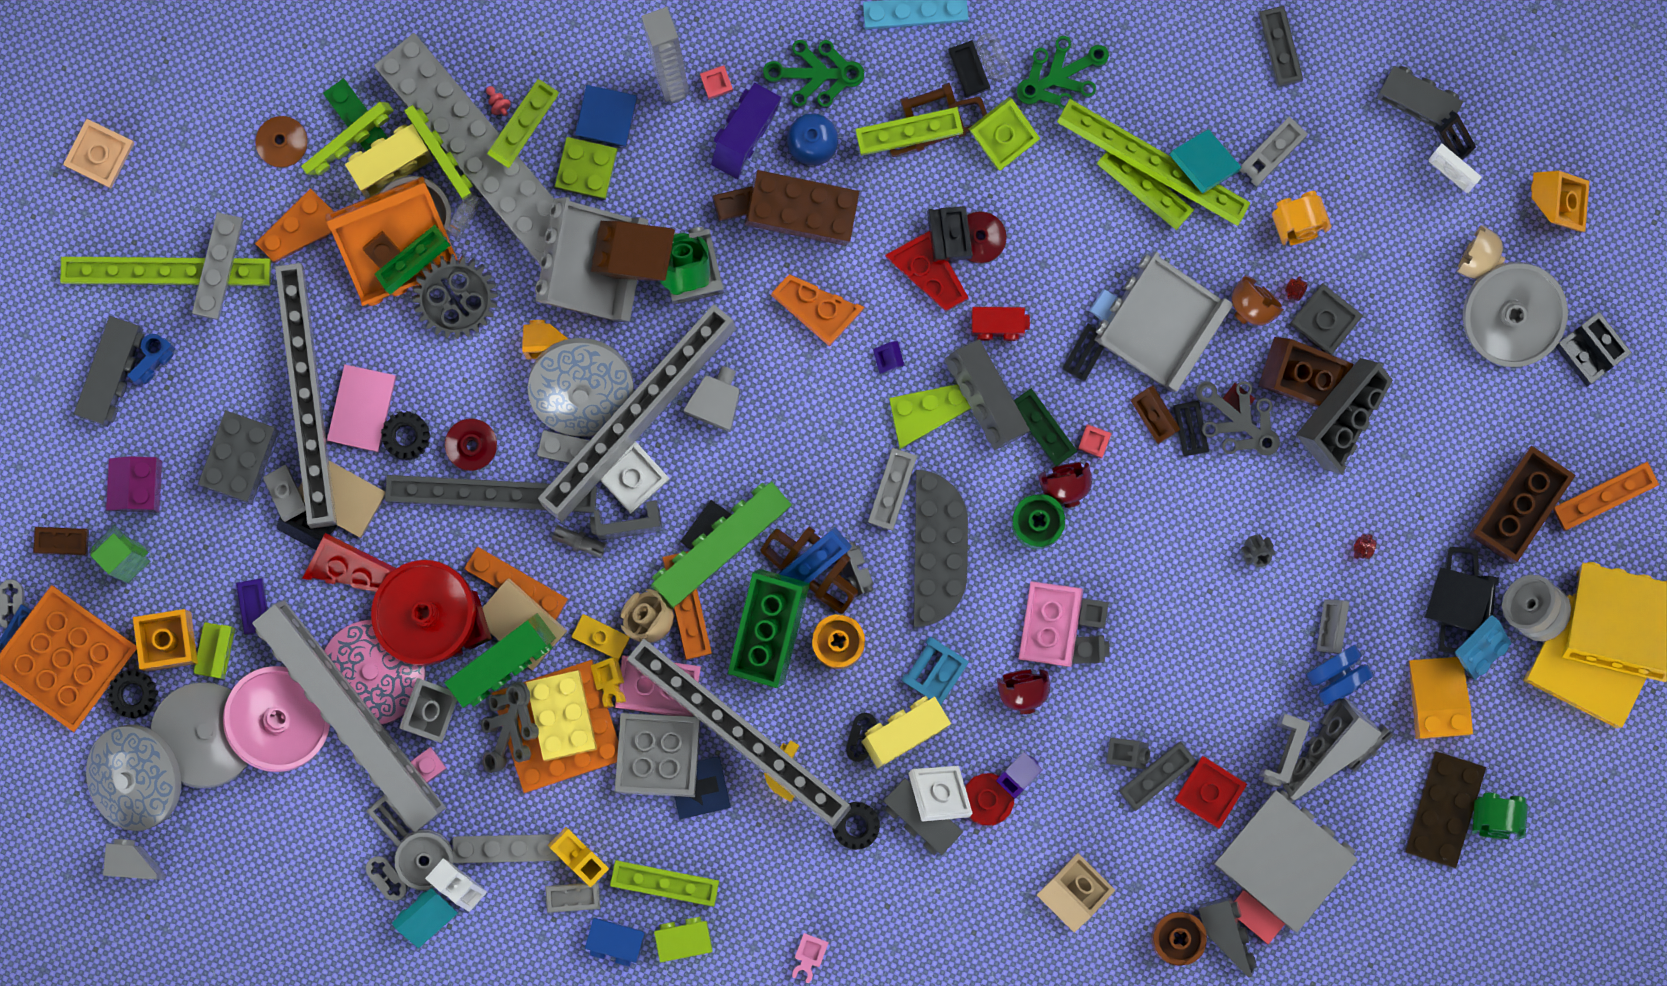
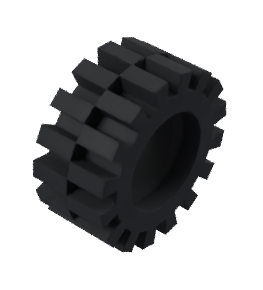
M400 411L396 415L392 414L390 419L384 422L385 426L381 430V439L384 447L391 455L398 459L410 460V458H418L419 454L425 452L426 446H429L430 433L428 425L419 415L413 414L410 411ZM402 426H410L415 430L416 438L410 445H400L396 440V432Z
M126 670L122 674H117L114 681L111 680L109 683L111 685L110 689H107L109 694L107 699L112 705L110 707L117 714L134 719L146 716V713L151 712L154 709L152 708L153 705L157 703L156 695H158V691L155 688V682L151 680L150 676L136 670ZM130 684H136L142 690L141 700L134 705L126 703L123 699V691Z
M862 802L848 803L851 806L850 811L835 829L832 827L836 840L844 847L852 850L864 849L876 840L880 830V821L877 813L869 805ZM858 815L866 821L867 827L862 835L852 836L847 832L845 825L851 816Z

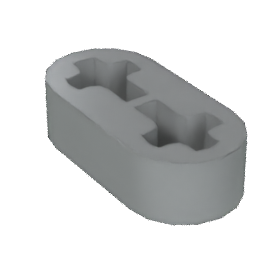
M6 580L0 585V624L4 628H7L10 623L5 620V616L10 615V607H13V614H15L21 604L25 606L24 587L16 580ZM13 584V588L18 589V594H13V603H10V595L5 594V590L10 589V585Z
M377 856L367 862L366 872L388 900L398 901L405 897L407 885L399 878L396 869L386 858ZM374 862L378 864L383 862L385 864L383 867V871L387 875L385 878L379 873L373 874ZM390 879L394 884H401L399 888L400 895L389 894L388 891H390L391 887L386 882Z

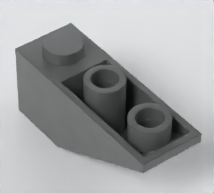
M1228 896L1200 904L1198 909L1206 935L1248 978L1252 977L1257 964L1253 952L1248 953L1246 943H1249V937L1246 928H1241L1238 920L1241 917L1238 902H1233L1232 897Z

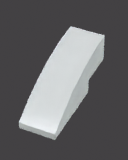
M444 858L425 878L440 893L446 895L455 904L469 912L487 893L474 880Z

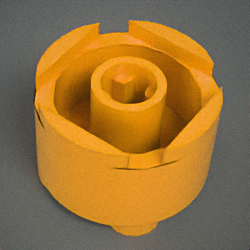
M1316 191L1306 192L1301 195V198L1293 201L1291 198L1283 199L1276 203L1277 209L1272 213L1282 245H1286L1287 241H1289L1290 246L1308 242L1318 237V231L1323 229L1326 233L1332 227L1322 198L1317 195Z
M837 614L828 616L818 623L813 632V651L817 659L829 668H848L855 664L863 654L865 647L864 632L859 623L848 616ZM838 635L839 638L844 637L846 639L843 642V648L839 649L838 646L833 647L831 645L834 642V636Z

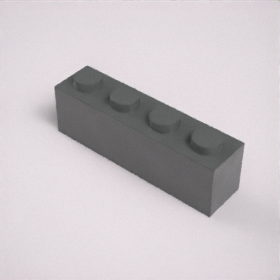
M109 315L74 415L106 427L109 426L110 422H114L118 413L117 401L119 397L122 398L127 388L125 379L127 374L134 369L136 359L133 357L136 349L141 348V342L145 337L143 328Z
M980 339L955 350L944 359L949 372L953 374L960 387L961 394L969 403L974 417L980 423L986 439L991 443L994 451L1018 440L1030 431Z

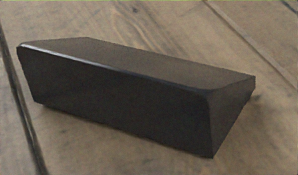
M306 511L286 522L280 516L277 523L279 531L314 550H317L325 533L332 536L337 528V525L310 528L307 524Z

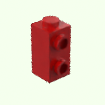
M972 307V336H977V340L992 341L993 337H1003L1004 341H1019V337H1024L1025 330H1030V314H1025V307Z

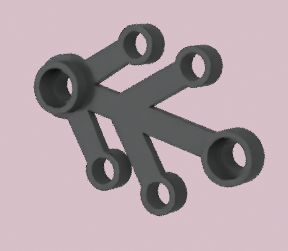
M1202 381L1197 385L1195 389L1197 398L1205 403L1211 402L1232 420V422L1221 423L1206 421L1202 425V433L1205 436L1214 437L1218 433L1246 431L1253 437L1243 440L1224 439L1222 449L1225 453L1233 454L1237 450L1256 449L1262 455H1272L1278 450L1280 439L1277 433L1271 430L1270 411L1272 409V402L1268 398L1262 397L1256 402V409L1260 412V429L1252 424L1250 407L1252 386L1249 382L1240 381L1236 385V392L1239 395L1240 413L1217 394V388L1213 383ZM1242 384H1247L1249 387L1248 392L1245 394L1239 391V387ZM1206 387L1212 391L1209 397L1202 395V391ZM1262 401H1267L1269 404L1266 410H1260L1259 404ZM1209 424L1215 427L1214 432L1211 434L1205 432V428ZM1270 438L1272 441L1271 445L1264 447L1262 445L1263 439ZM1228 441H1232L1235 444L1234 449L1230 451L1225 448V444Z
M523 682L513 683L507 688L504 695H492L489 698V707L493 711L503 710L507 704L510 707L506 714L496 717H485L481 721V728L485 733L496 732L498 727L503 726L495 750L486 752L483 756V767L488 773L502 771L506 766L507 759L504 753L510 736L514 748V759L517 762L528 761L531 757L530 749L528 746L523 745L521 735L525 740L536 739L539 730L537 725L530 721L527 708L530 701V691ZM518 714L522 724L521 734L517 721Z

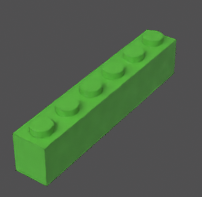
M772 481L767 485L763 482L751 492L753 497L748 502L742 499L731 509L734 514L727 520L724 516L711 526L714 529L713 532L708 536L704 533L692 542L694 546L692 550L688 553L684 550L672 560L674 565L666 570L663 567L652 577L654 582L650 587L666 600L671 609L676 607L792 506Z

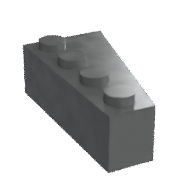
M1360 358L1297 432V438L1324 470L1343 475L1347 467L1344 465L1350 454H1354L1358 447L1356 442L1361 432H1366L1370 424L1369 417L1374 409H1378L1393 379L1379 362Z

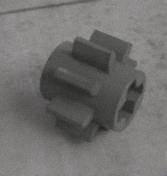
M1261 535L1250 536L1245 541L1244 547H1241L1244 554L1243 558L1247 565L1254 563L1256 567L1268 565L1272 560V555L1276 554L1271 539L1267 537L1263 540Z

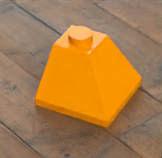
M1562 171L1533 172L1531 198L1551 223L1578 232H1585L1590 181Z
M530 320L529 324L523 325L522 352L526 359H537L548 347L568 338L550 323L545 324V320Z

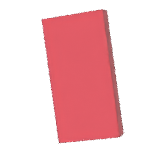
M1245 890L1234 900V902H1238L1241 911V917L1238 920L1266 944H1269L1285 925V923Z

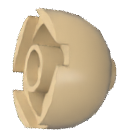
M1482 225L1474 233L1476 239H1473L1471 243L1469 242L1457 270L1458 273L1472 279H1478L1505 261V257L1501 256L1503 252L1502 240L1496 233Z
M645 589L648 592L642 594L637 592L625 603L621 611V617L623 618L621 629L626 635L636 641L641 642L645 639L649 643H653L663 639L668 634L673 625L674 614L669 604L657 591Z

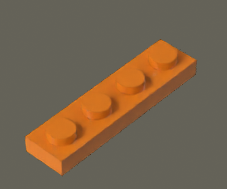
M1647 461L1555 506L1553 511L1563 531H1566L1659 486V483Z
M478 546L464 570L497 589L508 578L511 579L555 620L558 619L569 600Z
M678 554L662 557L666 570L674 565L672 560ZM695 589L674 607L685 660L712 654L698 591Z

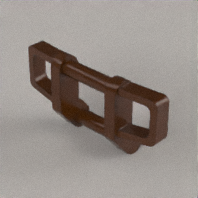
M950 83L943 84L942 88L910 99L908 97L900 99L905 118L914 116L912 108L945 98L948 109L977 104L982 117L987 114L981 97L955 101ZM961 116L960 120L962 124L963 134L956 135L959 138L967 136L966 134L970 133L968 128L971 127H964ZM956 136L914 144L899 150L891 149L889 152L892 157H898L914 151L919 152L925 150L924 147Z
M809 526L796 542L781 530L775 529L769 535L760 551L779 570H783L798 557L808 542L813 545L820 537ZM774 539L790 550L785 559L771 548L770 545ZM844 554L835 561L836 565L821 585L814 579L809 585V589L815 593L814 597L840 614H843L858 595V590L839 575L851 560L847 554ZM833 583L848 595L845 603L840 602L827 593Z

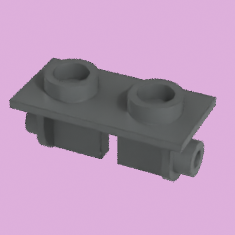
M854 541L850 542L852 547L845 553L851 560L842 570L845 580L858 590V595L856 596L858 597L863 593L866 594L873 591L872 585L874 583L868 568L858 569V565L864 564L865 560L860 546H856Z

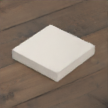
M1443 144L1429 158V162L1466 193H1469L1482 178V176Z
M635 441L600 481L627 511L632 514L666 484L670 478Z
M959 766L912 769L908 773L922 821L969 818L973 814Z

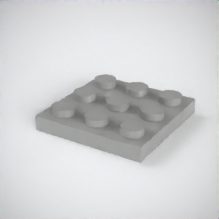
M621 713L615 792L695 797L700 720L697 717Z

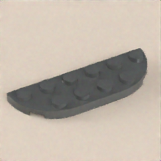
M916 470L914 628L935 624L948 616L962 599L967 584L968 515L965 503L957 489L948 480L938 474L925 470Z

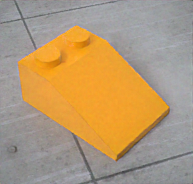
M1458 657L1409 660L1415 739L1472 735L1471 706L1465 671Z

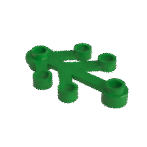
M1060 36L1056 40V52L1049 75L1039 80L1042 65L1047 62L1049 55L1046 49L1037 48L1033 52L1034 62L1029 78L1021 81L1017 87L1019 100L1028 105L1035 104L1041 100L1058 105L1060 109L1064 110L1065 106L1061 104L1060 100L1064 97L1073 100V97L1068 93L1057 95L1045 91V89L1053 85L1081 93L1085 98H1091L1096 92V86L1092 81L1082 83L1068 77L1091 65L1094 67L1104 66L1109 58L1107 48L1102 45H1095L1090 48L1088 55L1062 68L1066 52L1071 48V40L1067 36ZM1065 40L1068 43V47L1061 48L1058 43ZM1101 51L1103 58H1095L1094 52ZM1039 52L1044 53L1045 59L1038 60L1036 54ZM1089 85L1093 88V92L1087 94L1084 92L1083 87ZM1027 87L1034 88L1035 93L1033 95L1026 94L1025 89Z
M804 40L795 41L792 50L796 56L802 57L812 68H787L777 61H770L763 68L764 78L769 83H778L782 78L812 79L800 91L792 94V104L797 108L804 107L807 103V98L827 79H838L828 91L821 92L817 97L820 107L829 108L833 103V99L846 86L856 87L860 85L865 75L863 67L858 62H847L834 49L833 43L828 40L820 42L818 46L819 54L823 57H829L838 68H827L808 49V45ZM798 44H802L805 46V50L797 52L795 47ZM829 45L831 50L828 53H824L821 47ZM776 69L779 74L777 77H771L769 71ZM855 71L857 75L855 78L850 79L847 77V72ZM797 95H801L804 97V101L796 103L794 98ZM828 96L830 101L827 104H823L820 98Z

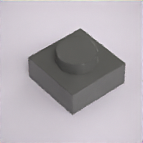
M1083 598L1078 625L1105 629L1109 602Z

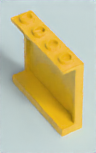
M1582 562L1576 572V576L1579 577L1568 642L1563 649L1562 658L1667 682V581L1655 580L1645 574H1630L1620 568L1610 569L1601 567L1600 564L1595 562Z
M1576 593L1573 596L1567 595L1571 605V615L1567 626L1555 638L1544 641L1531 669L1527 671L1523 681L1617 729L1622 728L1647 678L1562 658L1563 649L1568 642Z

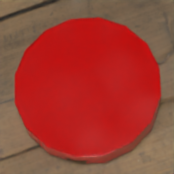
M982 773L973 777L965 785L973 813L969 818L973 822L983 826L996 825L1003 822L1011 814L1014 798L996 781L1000 777L999 775Z

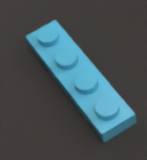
M882 0L863 2L865 30L968 22L967 0Z

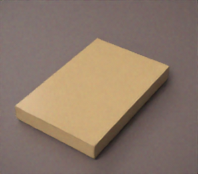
M329 461L337 525L362 538L385 498V491ZM301 483L298 489L304 500L303 484Z
M509 578L482 608L490 633L499 641L537 613L556 637L550 643L553 647L567 632L560 623ZM551 650L536 661L531 657L532 664L528 667L533 671Z

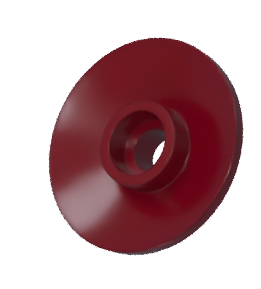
M980 211L968 214L967 219L973 256L967 260L974 263L993 261L1002 253L1006 245L1007 236L1003 223L996 216L988 212ZM982 231L985 233L986 238L978 240L976 233Z
M473 418L464 419L454 424L448 431L445 438V451L449 460L456 467L466 471H476L486 467L495 457L497 438L487 423ZM474 441L477 443L475 450H468L467 445L469 442Z

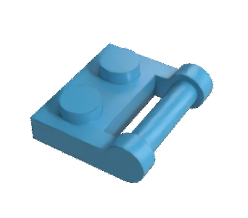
M929 636L925 642L927 646L908 675L904 674L901 681L923 696H927L928 699L936 697L941 706L969 661ZM935 651H938L943 655L922 685L916 680Z

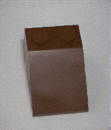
M600 221L591 272L612 279L665 281L675 229L622 221Z
M1274 337L1258 387L1319 407L1354 364L1293 339Z

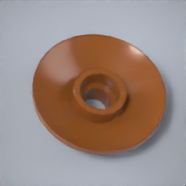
M276 116L261 125L257 132L255 143L259 156L267 164L284 168L292 166L301 160L307 150L308 138L305 129L298 121L287 116ZM278 136L285 137V141L282 144L276 143Z

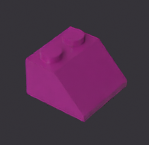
M136 456L109 458L106 511L159 513L162 460L157 457Z

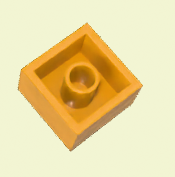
M181 609L133 617L140 670L149 672L198 664L192 614L190 611Z

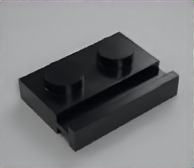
M966 206L946 207L935 210L928 209L927 216L934 262L938 260L971 259L973 255Z

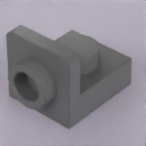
M1104 635L1076 637L1072 664L1104 663L1105 657L1110 656L1109 641H1104Z
M1110 737L1106 764L1138 769L1146 768V764L1150 760L1148 743Z

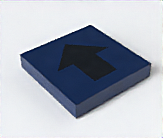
M720 756L697 762L695 797L674 796L679 820L731 808Z

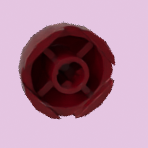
M1081 462L1059 465L1052 468L1053 473L1046 476L1044 471L1038 476L1044 495L1053 497L1060 504H1064L1065 508L1078 506L1080 504L1079 500L1085 498L1092 487L1089 463H1085L1084 467H1082Z
M1031 669L1006 673L1003 675V680L997 678L998 691L1002 702L1010 709L1019 710L1020 714L1034 713L1035 708L1040 707L1050 694L1049 674L1045 670L1039 669V674H1032Z

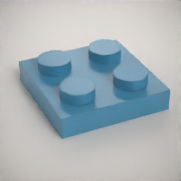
M1491 615L1455 651V654L1466 673L1476 680L1480 675H1484L1489 670L1490 665L1498 657L1503 656L1512 643L1500 621Z

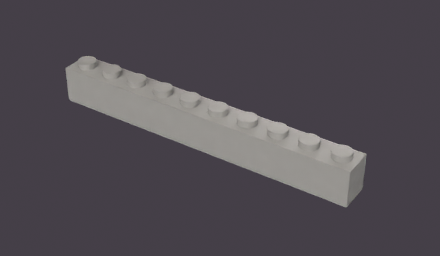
M667 7L642 15L641 18L654 73L665 102L677 103L686 98L685 95L690 93L679 38Z
M302 263L275 266L307 524L310 528L337 525L305 269Z
M713 304L538 497L541 505L562 523L736 330L733 319Z
M285 600L274 604L252 623L256 628L257 635L269 644L274 657L283 662L287 667L289 676L301 685L306 698L311 703H315L321 711L320 714L323 720L331 724L336 730L338 739L350 748L355 761L359 765L364 766L369 773L372 783L381 788L386 795L387 802L399 811L404 824L408 828L416 832L446 809L445 805Z
M643 639L627 658L629 663L831 827L835 829L850 811V804L648 641Z

